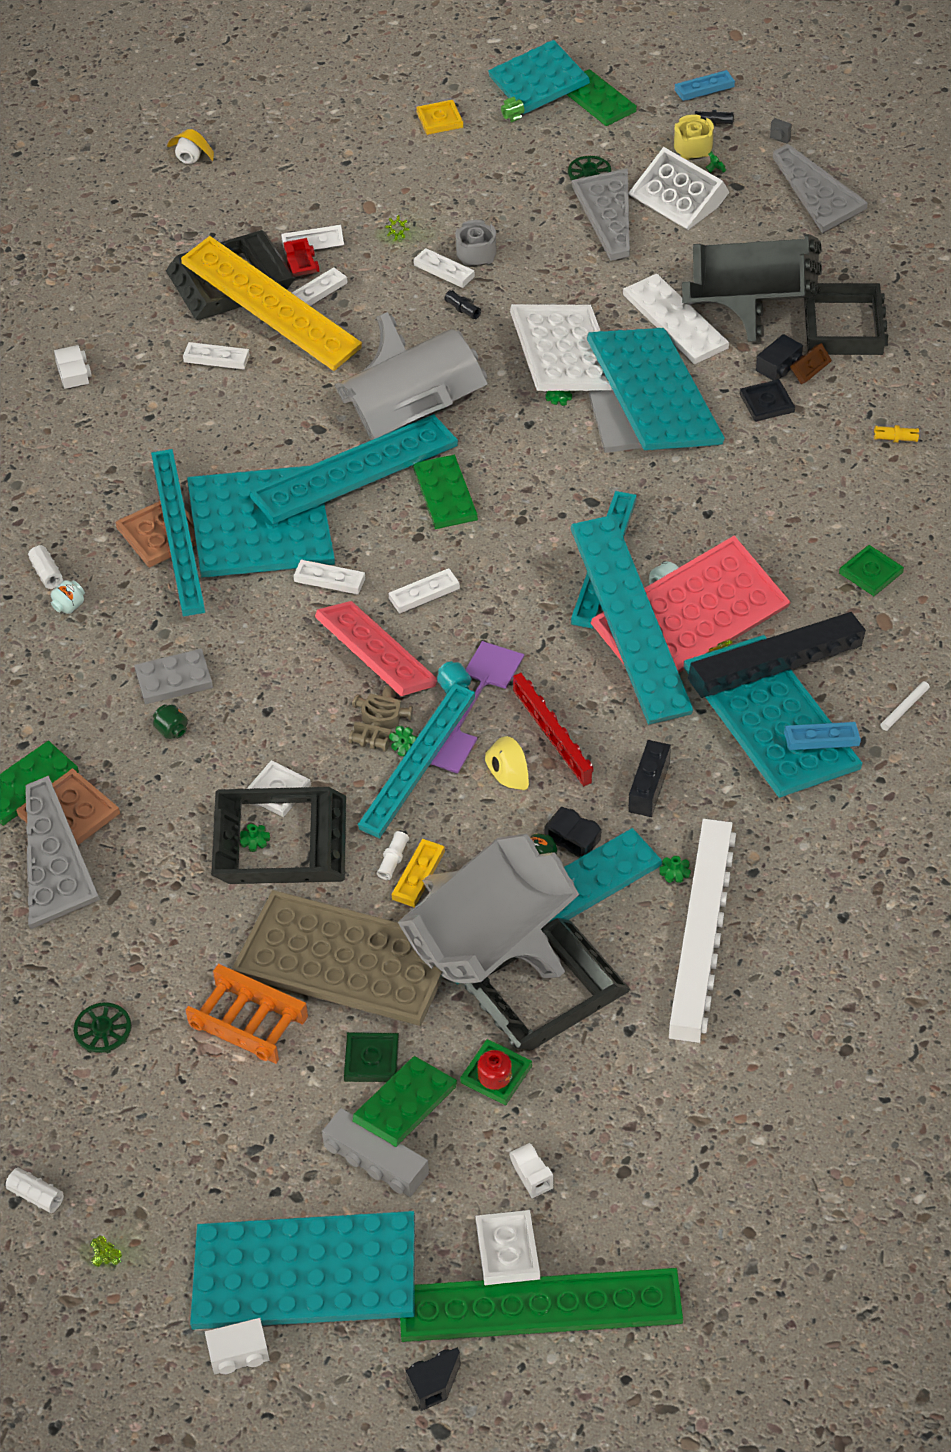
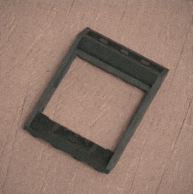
M263 230L220 242L235 254L244 253L252 266L285 289H288L296 279ZM188 252L177 255L169 264L166 272L196 320L243 307L227 295L211 299L195 272L182 264L181 258Z
M331 787L219 789L215 791L211 876L228 884L342 882L345 880L346 795ZM311 803L309 867L239 869L241 805Z
M556 918L543 926L541 930L547 936L551 948L593 996L534 1032L531 1028L528 1029L491 985L488 977L482 982L465 983V989L480 1001L479 1006L494 1018V1024L508 1035L510 1044L517 1049L534 1050L625 995L630 990L627 984L571 920ZM512 957L506 960L500 966H498L492 973L498 971L499 969L503 968L504 966L508 965L509 963L515 961L518 958Z

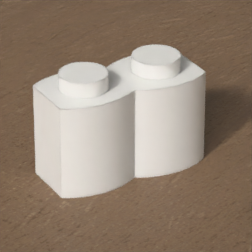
M79 345L54 350L56 365L64 389L89 384L88 377H91V370L89 364L85 365L87 363L85 351H80Z

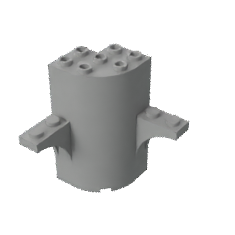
M386 312L376 317L380 330V342L374 359L361 372L334 384L343 404L353 402L370 440H373L420 417L453 404L452 401L487 385V374L483 368H480L477 362L478 355L475 349L469 348L459 330L450 329L405 350L404 346H406L403 336L397 333L395 328L397 326L396 321L392 315L389 316V313Z
M528 834L496 838L460 870L428 875L422 881L429 894L398 921L405 936L420 958L431 969L436 966L443 971L442 977L453 982H482L498 966L512 957H517L530 963L543 979L557 978L565 970L541 928L572 902L579 893L574 886V882L565 871L562 861L555 853L539 854Z

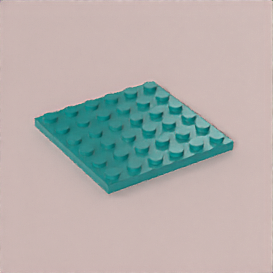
M308 466L187 477L201 578L295 569L298 567L300 560L335 565L324 503L273 524L250 498V490Z

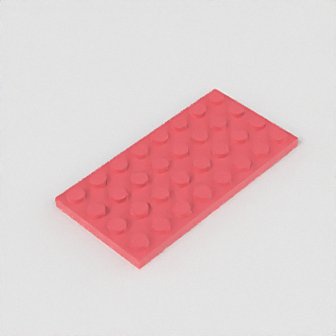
M735 535L644 588L678 673L685 670L683 668L684 660L718 650L786 609L791 603ZM602 612L592 618L591 624L623 663L605 615Z

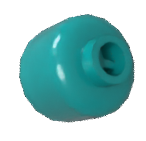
M449 661L439 668L437 681L447 694L454 683L469 689L471 676L461 663Z

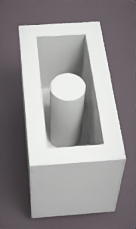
M260 1318L205 1331L214 1375L219 1373L229 1374L242 1367H257L263 1364V1362L270 1361Z

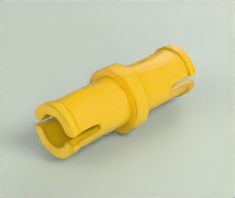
M894 425V427L875 426L874 440H893L895 443H898V441L918 442L919 434L917 433H919V428H900L899 425Z

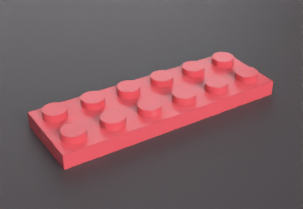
M352 601L317 609L315 618L400 696L436 686L437 678Z

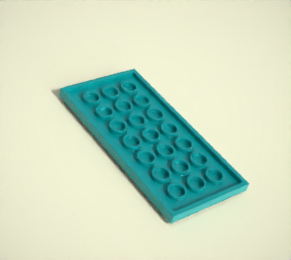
M664 328L588 332L587 341L644 451L723 445L724 435Z
M761 635L684 660L683 668L689 674L690 663L767 638L765 635ZM791 669L777 675L759 679L756 682H750L737 688H731L716 695L705 697L779 798L862 768V761L851 747L789 750L784 734L785 726L832 723Z
M414 1211L197 1224L190 1320L192 1330L221 1328L260 1318L262 1326L415 1317Z

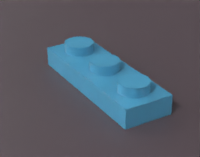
M725 70L675 84V91L682 101L733 88L735 87V80Z
M856 722L785 726L784 730L789 750L859 746L861 741Z

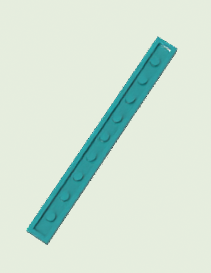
M173 449L151 452L182 615L184 617L205 613V606Z

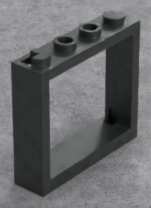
M817 283V294H814L811 298H804L807 352L814 346L822 343L828 355H883L884 346H888V334H885L887 332V320H883L886 317V306H882L885 294L881 293L880 283ZM815 303H872L875 336H817Z

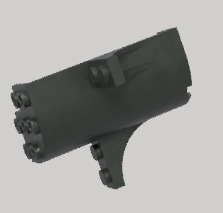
M805 234V239L716 245L693 244V282H682V303L688 305L719 303L728 306L742 320L747 332L748 342L760 343L761 337L764 336V327L761 325V316L764 314L763 304H761L762 300L811 298L814 294H817L818 275L822 274V264L819 262V254L822 252L821 241L815 236Z

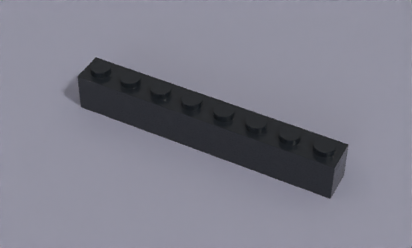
M848 612L690 663L688 680L701 698L716 695L731 688L734 689L771 675H777L811 662H817L851 649H857L862 646L866 629L852 612Z

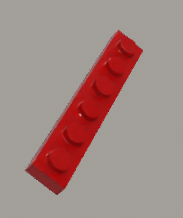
M522 673L514 675V693L583 787L591 784L594 769L590 760L583 757L579 745L573 743L567 729L560 726L555 713L549 711L546 707L544 698L541 695L538 696L535 692L532 682L529 679L526 680Z

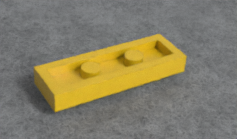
M425 839L421 840L392 892V900L415 908L426 888L422 880L434 873L445 853V846Z

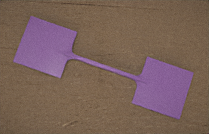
M484 641L481 642L466 668L471 678L480 681L475 691V699L433 759L431 765L459 773L477 741V737L461 732L460 727L485 685L492 684L504 689L507 688L522 662L524 654Z

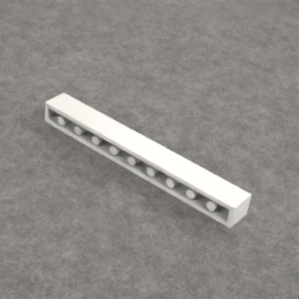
M703 819L670 1019L669 1039L700 1043L701 1033H707L708 1018L704 1017L705 1011L710 1012L712 996H707L708 990H713L715 975H711V969H716L718 954H714V948L720 947L721 933H717V928L723 927L724 913L720 912V908L726 907L727 892H723V888L729 887L730 872H726L727 867H732L733 852H729L730 847H735L736 833L732 832V822Z

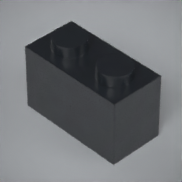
M782 334L757 355L756 371L772 381L785 377L791 370L790 366L803 356V345Z

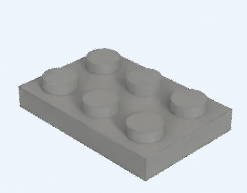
M202 648L134 665L145 704L213 688Z

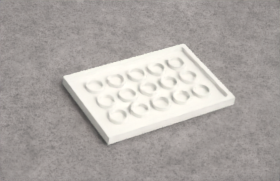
M511 304L510 313L537 391L613 390L587 341L588 332L600 331L591 305Z

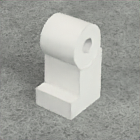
M528 1143L509 1153L511 1162L531 1198L553 1189V1174L549 1167H546L541 1158L538 1157L532 1144Z

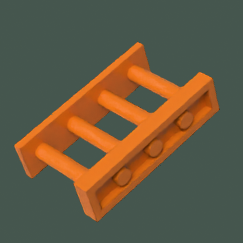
M218 964L213 970L216 988L200 1010L190 1006L185 1009L188 1024L196 1030H204L254 1053L263 1061L269 1060L277 1064L279 1057L275 1044L290 1022L296 1021L302 1025L308 1018L306 1003ZM229 991L238 995L222 1020L209 1015L225 992ZM251 1001L260 1005L244 1030L231 1025L246 1002ZM274 1011L282 1015L266 1040L253 1035L268 1012Z

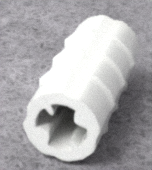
M42 545L33 547L28 555L41 581L48 589L57 587L63 582L59 567L55 564V560L52 559L46 547Z
M15 1168L6 1181L7 1190L49 1213H54L63 1201V1191L21 1168Z

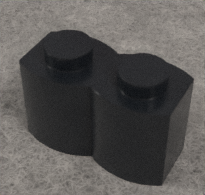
M560 807L544 826V834L552 837L557 846L564 847L579 858L591 852L601 840L602 829L595 821L581 818L575 810Z

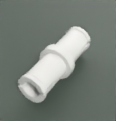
M400 831L394 833L389 848H386L383 853L384 859L377 871V875L384 880L392 878L397 863H401L403 858L402 852L409 840L407 834Z

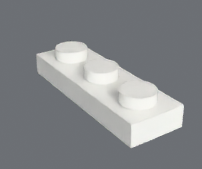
M341 225L281 234L282 243L307 238L309 245H313L314 250L344 246Z
M426 248L414 258V266L462 288L475 277L474 270Z
M332 268L292 292V294L311 306L347 284V277L337 269Z
M188 342L183 359L186 363L245 369L250 354L249 349Z
M300 560L294 574V582L358 595L365 581V572Z
M448 568L390 592L389 600L400 614L460 589V585Z

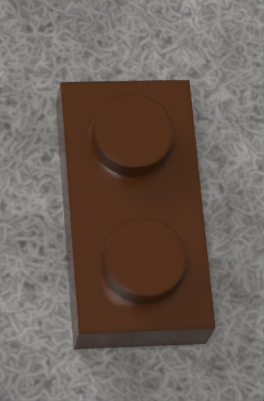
M820 343L792 364L790 368L800 384H803L832 360L822 343Z

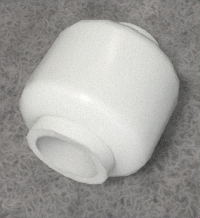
M184 137L179 139L175 149L177 158L187 164L195 163L202 152L198 145Z

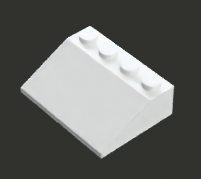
M663 147L628 195L689 230L716 210L729 194V190L721 179Z

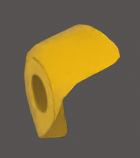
M187 129L168 141L167 147H172L178 143L181 137L187 138L198 145L213 161L214 151L205 138L193 129Z

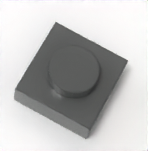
M774 118L771 121L770 138L787 144L791 140L792 124Z

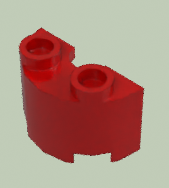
M307 238L283 242L288 260L286 261L287 266L294 277L320 272L318 261H314L312 258L315 257L313 245H309Z

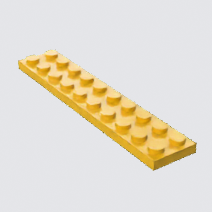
M208 236L181 258L183 265L333 371L362 348L361 341L211 236Z

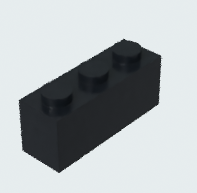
M647 740L629 792L628 812L652 817L670 765L671 744Z

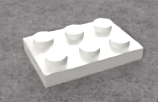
M530 1210L475 1216L484 1285L540 1279Z

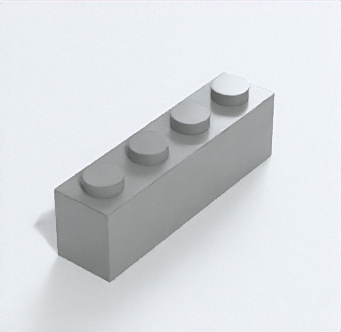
M342 1108L322 1130L323 1143L329 1152L340 1154L352 1166L363 1168L375 1180L381 1179L399 1194L404 1193L411 1197L429 1174L427 1159L402 1144L395 1147L354 1123L353 1115Z

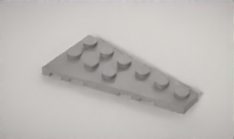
M789 144L773 151V159L822 233L867 209L868 202Z
M628 168L572 180V188L610 261L629 257Z
M49 776L26 785L27 881L29 883L28 926L30 929L100 900Z

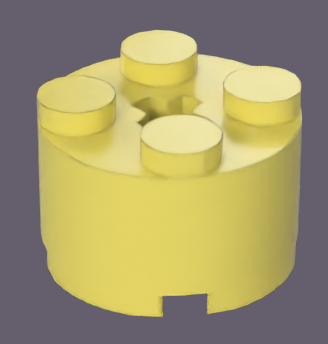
M686 115L681 117L679 122L675 124L674 149L680 154V157L689 160L691 158L709 156L708 153L711 152L713 147L714 125L710 119H700V115Z

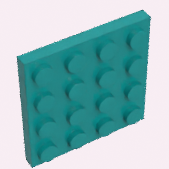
M555 40L546 42L535 49H531L488 70L489 77L508 98L515 96L516 100L520 99L525 110L523 114L590 83L589 77Z

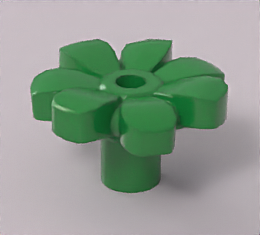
M712 151L709 152L708 155L711 162L705 168L710 173L716 168L724 173L726 171L725 164L719 161V158Z
M547 391L545 399L546 401H551V404L557 405L559 402L560 405L565 406L567 405V400H572V394L570 393L571 391Z
M398 726L395 729L396 733H390L389 739L394 741L391 744L394 751L398 750L399 756H405L417 739V736L412 734V728Z
M249 824L247 825V831L242 830L240 832V845L244 848L248 846L250 852H256L257 846L259 848L267 846V841H270L271 838L270 833L265 832L266 828L263 825L257 827V825Z
M673 856L671 859L665 857L662 860L663 866L659 868V874L665 876V881L668 883H672L674 879L677 883H681L684 881V878H689L691 875V870L688 869L690 866L687 859L681 861L680 856Z

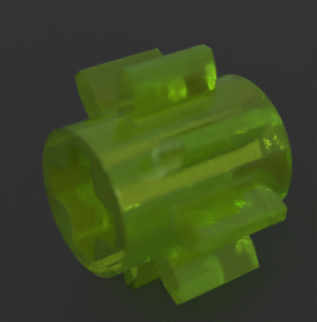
M399 215L395 221L389 218L388 220L391 224L384 226L385 229H389V233L386 236H394V241L398 239V236L404 239L405 235L403 232L409 231V228L404 225L407 220L402 222ZM396 223L402 228L398 233H395V230L392 229V226Z

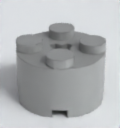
M469 220L462 223V227L459 230L457 228L455 232L456 254L462 261V264L464 266L492 263L496 255V230L491 224L490 226L486 225L483 220Z

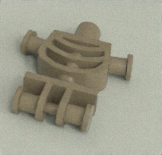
M391 686L384 687L381 696L370 694L367 699H363L361 695L357 694L353 699L352 706L354 708L361 707V716L364 723L354 722V730H351L349 735V744L355 742L360 743L361 747H365L369 743L370 749L377 747L382 748L386 752L389 742H391L389 739V735L392 733L391 729L398 726L400 717H408V720H412L413 706L401 708V700L395 699L397 693Z

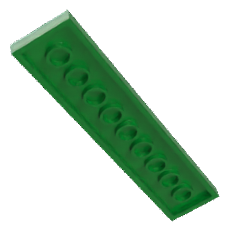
M677 1268L541 1276L539 1280L484 1285V1280L416 1284L415 1317L400 1318L401 1342L683 1324Z

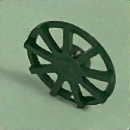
M591 155L576 158L568 166V175L571 181L584 176L599 175L601 172H612L610 164L605 159ZM587 159V162L584 164L579 162L580 160ZM591 159H597L599 162L596 164L591 162ZM603 163L607 165L606 168L597 169ZM576 164L581 169H574L572 165Z
M103 1002L93 1004L84 1009L75 1020L73 1032L76 1042L86 1049L87 1052L111 1053V1050L127 1042L132 1024L130 1016L125 1009L114 1003ZM104 1006L103 1015L97 1017L92 1009ZM109 1007L119 1010L111 1019L108 1017ZM86 1013L93 1019L91 1024L80 1021ZM123 1015L125 1016L126 1023L116 1025L113 1024L120 1017H122ZM78 1027L88 1028L91 1031L79 1035ZM126 1029L123 1036L116 1034L113 1030ZM95 1035L90 1045L86 1044L83 1041L84 1039ZM111 1036L118 1041L109 1045L107 1037ZM100 1038L103 1039L105 1047H95Z

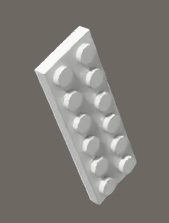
M658 274L623 289V295L654 326L664 328L673 344L693 364H697L729 348V342L691 305L682 303V297Z

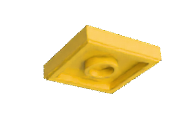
M453 100L416 107L426 135L463 128L462 118Z

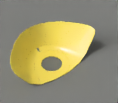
M511 737L499 738L485 753V762L489 770L502 785L509 788L526 790L529 786L527 763L522 748ZM493 757H496L499 761L498 772L493 768Z

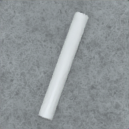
M923 681L880 724L881 728L887 731L930 688L929 684Z

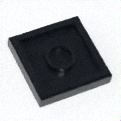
M780 379L740 388L739 394L755 422L795 412V405Z

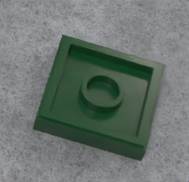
M347 1032L344 1082H387L396 1074L399 1033Z

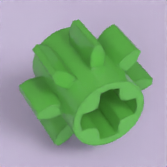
M514 96L503 101L504 105L501 106V112L505 119L510 118V121L513 122L522 118L521 114L525 110L520 99L516 100Z

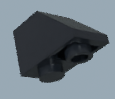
M458 1347L452 1350H442L434 1358L425 1362H415L409 1369L405 1370L407 1384L420 1411L447 1400L461 1365Z

